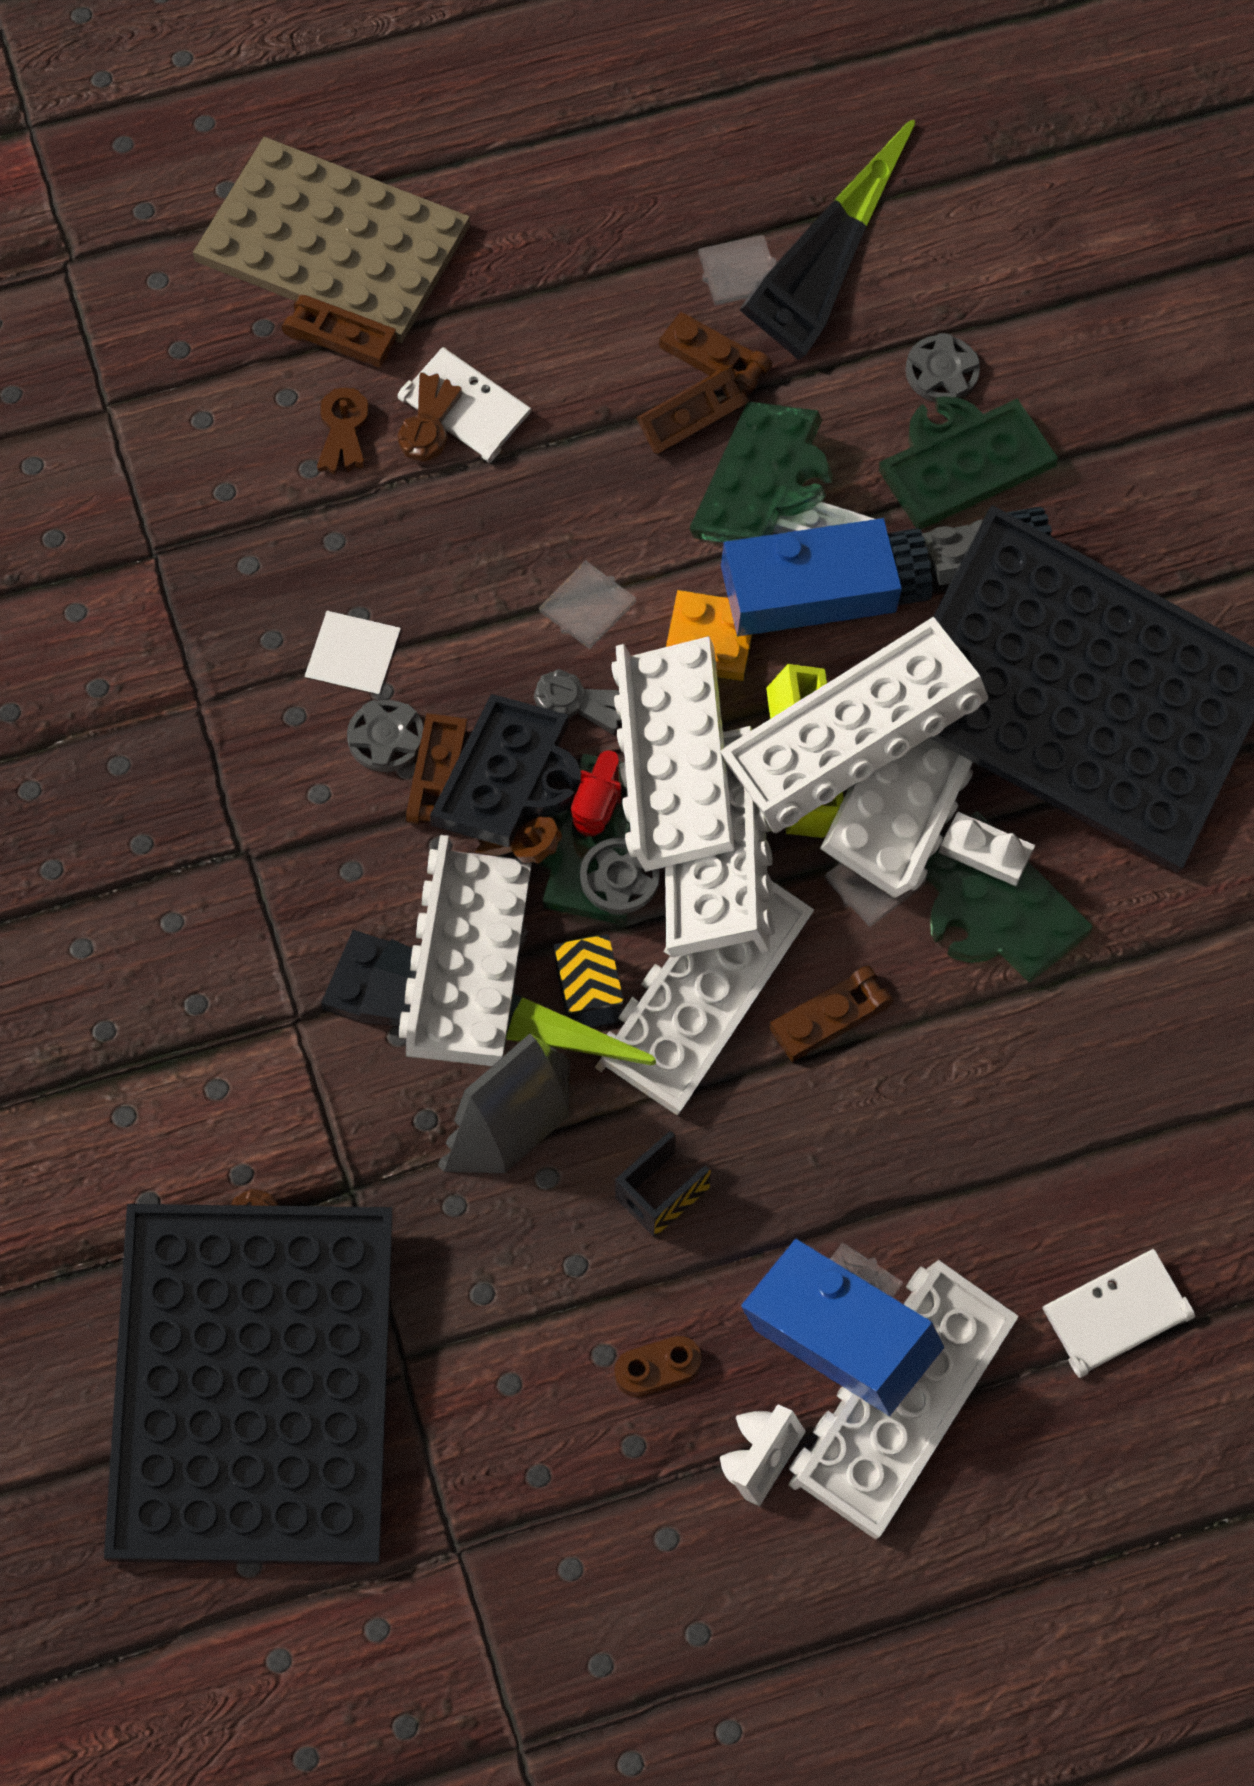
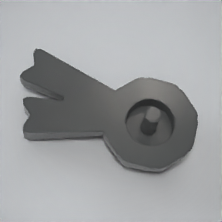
M561 669L542 675L537 683L534 700L538 707L568 714V718L579 714L610 734H614L617 725L622 723L614 702L615 695L620 694L619 690L584 689L576 675Z

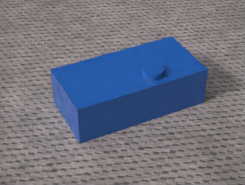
M884 518L726 541L723 545L721 570L737 637L896 613L902 588Z
M798 1239L791 1243L741 1305L756 1332L889 1417L945 1348L933 1322Z

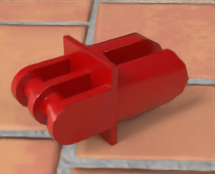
M610 750L600 753L592 773L581 770V783L572 802L571 813L576 829L585 836H595L601 833L605 825L610 821L616 804H621V783L618 782L619 758L615 752Z

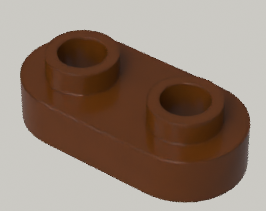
M674 1336L626 1351L618 1358L615 1364L614 1377L616 1385L621 1392L628 1396L643 1397L688 1383L700 1371L701 1351L693 1340L684 1336ZM680 1351L685 1353L688 1358L683 1363H675L671 1359L672 1354ZM633 1365H641L645 1372L643 1375L635 1377L628 1370Z

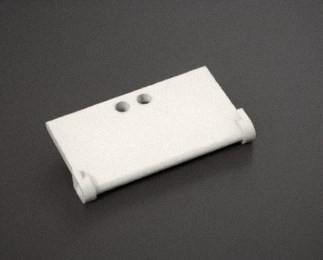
M444 347L438 351L421 371L428 376L439 374L440 382L437 395L446 379L450 380L452 386H460L462 388V396L441 423L445 430L481 454L482 458L488 463H491L499 455L501 446L532 410L529 406ZM420 373L412 382L408 380L397 396L403 403H408L417 410ZM472 380H477V381H478V383H477V382H473L472 384H470V382H471Z
M1154 1249L1043 1306L1046 1316L1070 1357L1068 1361L1079 1378L1086 1376L1088 1371L1171 1327L1195 1318L1194 1311L1186 1297H1181Z

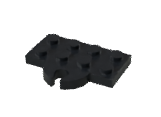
M491 694L430 814L431 826L510 848L524 817H550L570 808L575 792L568 788L557 790L549 787L551 783L561 781L567 783L572 789L578 790L581 783V772L577 760L568 751L558 747L569 726L568 714Z

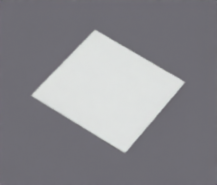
M326 611L305 677L379 694L401 628Z

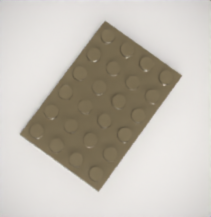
M263 137L194 249L193 256L195 262L296 301L298 296L307 295L395 328L397 332L396 341L403 343L470 227V216Z

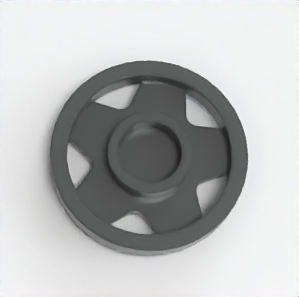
M945 333L927 337L915 344L908 354L905 366L906 378L911 388L921 397L938 403L955 402L970 394L977 384L980 371L976 352L962 340ZM934 346V348L931 350L926 349L928 347ZM912 365L922 371L918 380L914 375ZM972 371V377L966 383L963 374ZM942 386L950 393H939L933 390Z
M373 700L362 705V708L351 718L347 729L348 747L355 760L364 767L379 772L396 771L408 766L418 757L424 726L417 712L407 703L404 704L395 700ZM385 710H393V712L388 713ZM365 718L366 724L357 728L359 723ZM412 723L417 728L418 736L408 730ZM358 748H369L372 759L363 755ZM395 752L408 753L400 759L391 761Z
M611 838L598 843L585 855L580 868V882L585 896L593 905L610 914L624 915V913H630L644 907L653 899L658 889L660 873L659 869L652 870V879L643 874V867L637 857H631L629 852L621 856L613 849L627 848L626 839ZM596 858L599 869L587 874L591 862ZM596 894H605L607 901L601 899ZM631 896H638V897H640V898H638V899H636V900H634V901L628 903L629 898H630Z

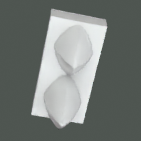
M957 812L940 845L939 853L1017 886L1035 845L1018 838L1014 833H1006Z
M777 1405L773 1413L754 1411L737 1415L736 1420L742 1434L753 1445L750 1450H737L720 1456L721 1467L727 1479L737 1487L745 1500L758 1506L765 1499L806 1432L794 1412L781 1405Z

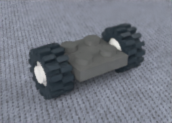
M1041 506L1008 512V514L1051 537V525H1048V516ZM977 520L971 525L955 528L947 526L938 527L932 530V532L922 533L919 528L888 533L902 588L898 605L927 601L932 598L931 570L939 585L950 584L983 520Z

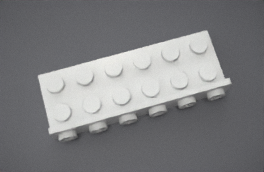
M932 617L726 746L720 752L725 762L764 815L773 833H778L782 829L794 825L800 818L817 807L831 802L838 794L852 785L866 780L873 772L892 760L901 758L908 750L927 738L939 734L946 726L962 716L974 712L981 704L988 700V695L981 676L936 619Z
M708 636L633 656L630 655L625 644L616 646L617 661L612 662V673L617 686H619L620 693L615 695L614 702L617 714L622 720V728L617 730V738L620 749L625 755V762L620 763V774L623 784L628 791V797L623 798V809L631 828V832L625 834L630 856L637 857L644 870L650 871L734 851L726 762L720 752L724 748L715 649L712 640Z
M748 726L723 732L724 748L752 731L751 727ZM727 763L726 769L735 850L665 867L666 948L671 957L753 940L761 953L770 951L769 935L775 934L774 919L768 908V900H773L774 898L773 885L767 874V866L772 865L773 862L771 848L766 840V832L771 831V828L760 809Z
M927 738L908 750L901 758L894 759L873 772L866 780L857 782L849 787L820 849L894 898L910 889L912 891L916 890L927 875V869L924 866L928 858L937 851L943 837L940 835L943 825L952 818L958 807V803L955 802L958 792L968 784L972 777L973 770L970 769L972 761Z
M440 835L438 850L430 849L427 874L433 875V880L424 881L422 906H428L427 913H419L416 938H421L422 944L421 946L413 945L410 970L417 971L415 979H407L405 1004H410L411 1007L410 1012L401 1013L399 1038H406V1056L493 1066L504 1055L531 874V863H522L516 858L448 851L449 836Z
M771 881L774 898L773 900H768V908L774 919L775 934L769 935L770 951L761 953L754 940L677 957H671L667 948H665L663 952L670 956L662 968L654 964L641 983L643 987L648 989L640 1001L632 997L618 1017L625 1024L617 1035L611 1031L607 1033L610 1037L653 1055L656 1059V1064L650 1066L602 1056L595 1068L602 1072L607 1067L678 1115L814 909Z
M939 1260L927 1269L920 1266L906 1286L911 1291V1294L904 1305L933 1322L945 1348L890 1417L841 1386L836 1395L842 1400L834 1414L827 1411L822 1416L813 1431L818 1436L810 1451L804 1447L789 1468L794 1473L788 1484L794 1490L800 1487L874 1539L882 1535L1019 1317Z

